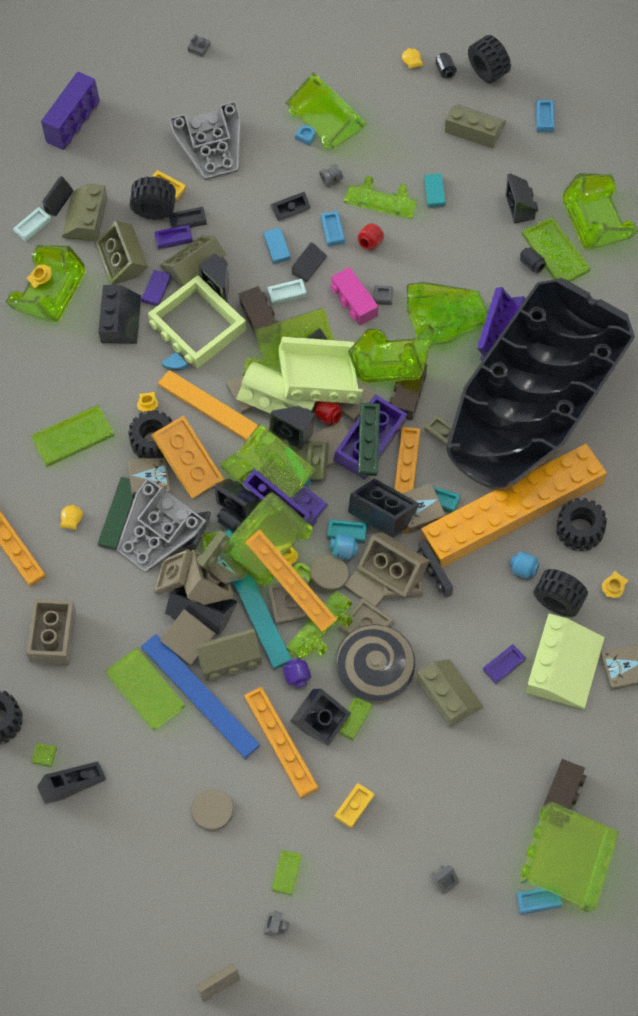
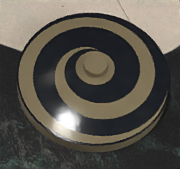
M378 624L366 625L353 630L341 642L336 654V673L343 688L356 699L367 703H384L400 696L410 685L415 671V656L410 643L395 629Z

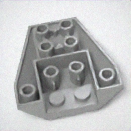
M236 100L220 104L219 110L188 118L186 114L169 117L174 137L204 179L238 171L241 116Z
M147 478L136 492L116 550L147 572L192 540L207 521L153 480Z

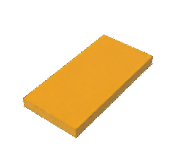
M184 415L151 435L191 499L224 480Z

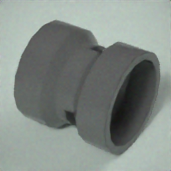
M336 163L330 165L329 169L319 171L320 178L326 187L332 185L334 181L343 179L342 171Z

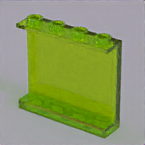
M550 802L543 806L539 812L540 821L532 834L534 837L533 843L526 852L528 859L521 868L520 876L522 877L520 883L529 882L581 905V910L590 912L596 909L619 831L554 802Z

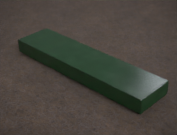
M360 404L358 475L377 476L380 404Z
M120 478L98 541V546L117 549L135 495L131 493L129 478Z

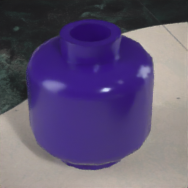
M300 658L286 662L283 673L289 686L295 685L296 689L306 686V681L312 677L307 662Z

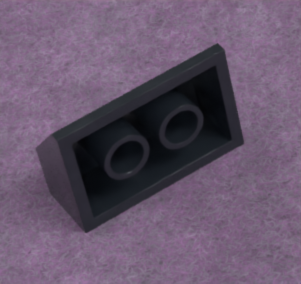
M103 285L98 330L101 343L137 344L141 308L140 294L122 285Z
M374 478L350 494L348 513L394 538L406 529L418 509L419 503Z
M185 585L170 593L165 614L176 620L181 612L186 609L219 635L226 628L237 601L227 599L206 605L199 602L195 603L187 597Z

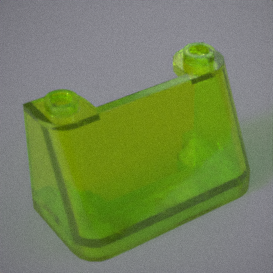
M314 72L285 102L289 107L288 111L294 117L298 115L309 126L314 128L315 132L322 139L320 143L327 149H334L367 125Z
M577 173L563 192L562 200L581 245L585 249H593L630 239L638 231L633 221L626 220L623 223L611 198L617 189V184L612 174Z
M37 245L32 254L33 263L36 267L41 264L51 267L52 275L50 280L39 285L37 289L33 288L29 282L23 294L19 291H12L5 302L12 309L49 322H58L80 285L86 268L70 246Z
M431 324L419 325L415 331L416 338L387 340L382 330L377 328L367 329L348 350L357 377L367 383L418 379L424 371L434 336Z
M273 492L269 493L235 531L230 537L231 540L229 541L228 548L223 552L262 587L265 584L268 585L274 576L245 542L257 531L261 530L284 556L297 540H307L313 530V527Z

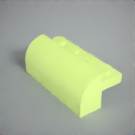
M256 362L251 363L246 371L236 398L268 413H271L273 410L300 406L313 411L317 402L285 399L282 373Z

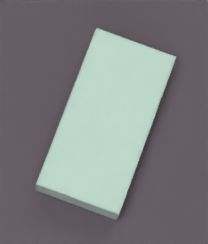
M38 207L15 226L13 231L27 242L52 221L51 216Z
M302 279L267 287L272 305L307 297Z

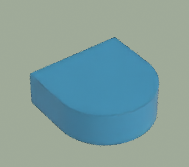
M308 125L300 127L295 134V140L311 145L315 139V130Z

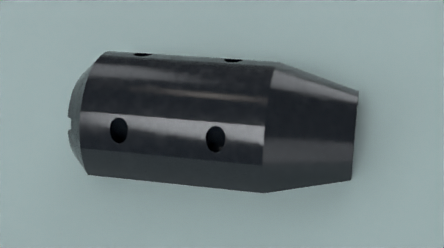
M564 278L537 282L464 386L446 445L447 454L454 465L470 479L487 488L507 491L560 451L635 338L628 314L602 299H594L589 292Z

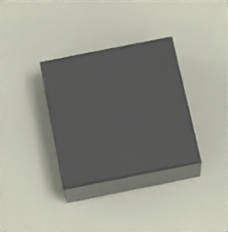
M375 285L374 301L376 304L392 305L393 286Z

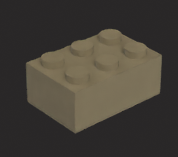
M34 599L26 652L30 663L69 665L76 608L73 601Z

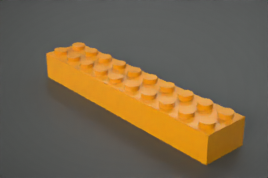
M585 443L535 469L510 490H495L421 528V540L427 541L443 568L562 506L568 501L604 484L607 472Z

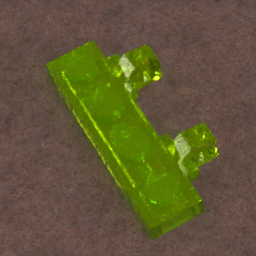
M366 175L364 184H359V187L348 186L344 203L405 218H413L417 201L408 199L409 195H406L407 185L400 183L398 192L392 195L374 191V188H372V176Z
M335 591L325 602V606L337 620L324 632H321L310 619L287 644V651L301 660L313 650L324 655L328 649L325 643L321 641V638L337 621L347 627L353 622L351 615L347 613V609L352 605L351 599Z

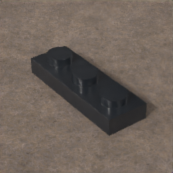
M427 541L419 542L417 553L430 560L426 570L430 577H434L438 592L443 593L445 598L453 595V586Z

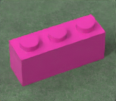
M350 267L331 276L330 288L335 295L339 296L342 306L344 308L347 307L353 321L356 320L359 325H362L378 316V305Z

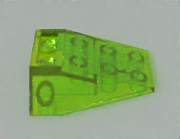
M427 282L407 284V312L421 342L430 345L447 344L485 324L488 311L479 291Z

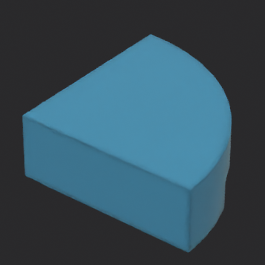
M177 352L162 362V366L168 370H183L188 367V364Z

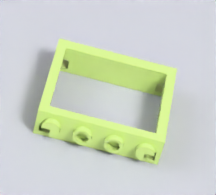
M198 275L148 313V323L152 326V329L158 330L163 340L169 341L173 349L178 354L181 353L186 362L192 364L197 369L247 330L246 320ZM195 292L203 297L231 324L229 328L197 353L161 319Z

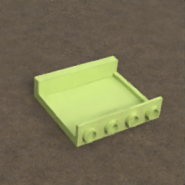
M282 337L278 350L285 399L359 404L363 389H358L353 352L355 343L349 341Z

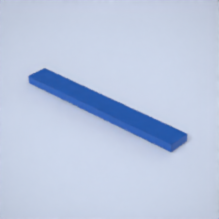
M157 634L141 646L142 650L244 759L260 747L255 738L176 654L160 641L161 639Z

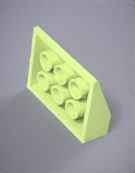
M549 613L526 693L584 710L605 637L570 619Z

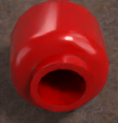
M373 223L364 226L358 234L359 245L367 250H374L384 239L382 229Z
M317 401L314 406L315 417L326 425L336 424L342 417L341 406L337 402Z

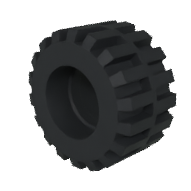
M486 35L469 46L468 58L476 74L485 82L493 83L511 70L510 57L505 47L496 37Z
M154 176L139 178L134 181L131 187L130 209L139 217L157 220L164 219V217L167 218L174 211L176 189L173 184L163 180V178Z
M150 410L146 411V414L142 412L139 414V418L135 417L133 419L134 423L129 425L128 434L134 454H137L138 458H163L164 455L156 442L145 440L144 436L172 423V419L170 416L166 417L164 412L159 414L157 410H154V413H151Z
M575 498L574 502L570 500L567 502V505L564 504L558 515L556 532L557 535H560V541H565L564 545L566 547L570 545L572 550L579 548V551H584V548L591 550L592 546L596 547L599 541H602L607 517H605V511H601L602 506L600 504L596 506V501L594 500L589 502L587 501L588 498H583V500ZM576 519H583L588 521L592 527L587 530H580L575 528L571 522Z
M546 569L533 591L534 597L544 607L554 613L568 617L577 616L588 596L587 588L578 579L556 569Z
M0 691V710L7 712L5 718L0 722V744L1 741L9 742L8 738L10 737L15 738V732H19L21 730L20 725L23 724L21 709L15 698L9 695L7 691L2 693Z

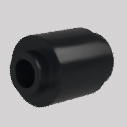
M447 53L437 55L435 64L441 77H453L457 72V68L451 56Z
M529 247L521 251L520 261L532 272L540 273L545 268V258L534 248Z
M230 507L222 508L217 515V518H219L218 523L233 533H240L246 524L243 516Z

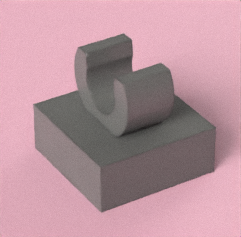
M195 34L187 47L188 52L203 57L211 43L210 40Z
M450 865L446 867L440 866L441 871L437 874L432 872L437 888L442 894H445L459 883L458 877Z
M278 911L269 913L264 930L265 935L273 936L278 932L285 933V931H288L290 923L281 920L283 913Z

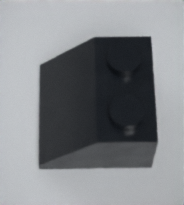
M511 173L507 174L505 196L514 224L535 220L538 205L536 201H533L532 187H529L527 180Z
M214 253L198 265L200 278L228 303V263L223 257L220 258Z
M300 406L273 410L270 413L269 433L282 440H287L289 444L302 450L313 434L315 414L309 409Z
M228 478L214 485L217 504L223 508L230 507L242 515L246 523L261 507L260 498L252 491L245 489L239 481L234 482Z
M312 689L290 722L305 734L329 746L351 712L324 690Z

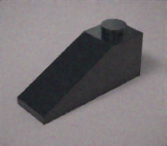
M97 761L45 774L37 788L44 804L63 800L103 782L106 777Z

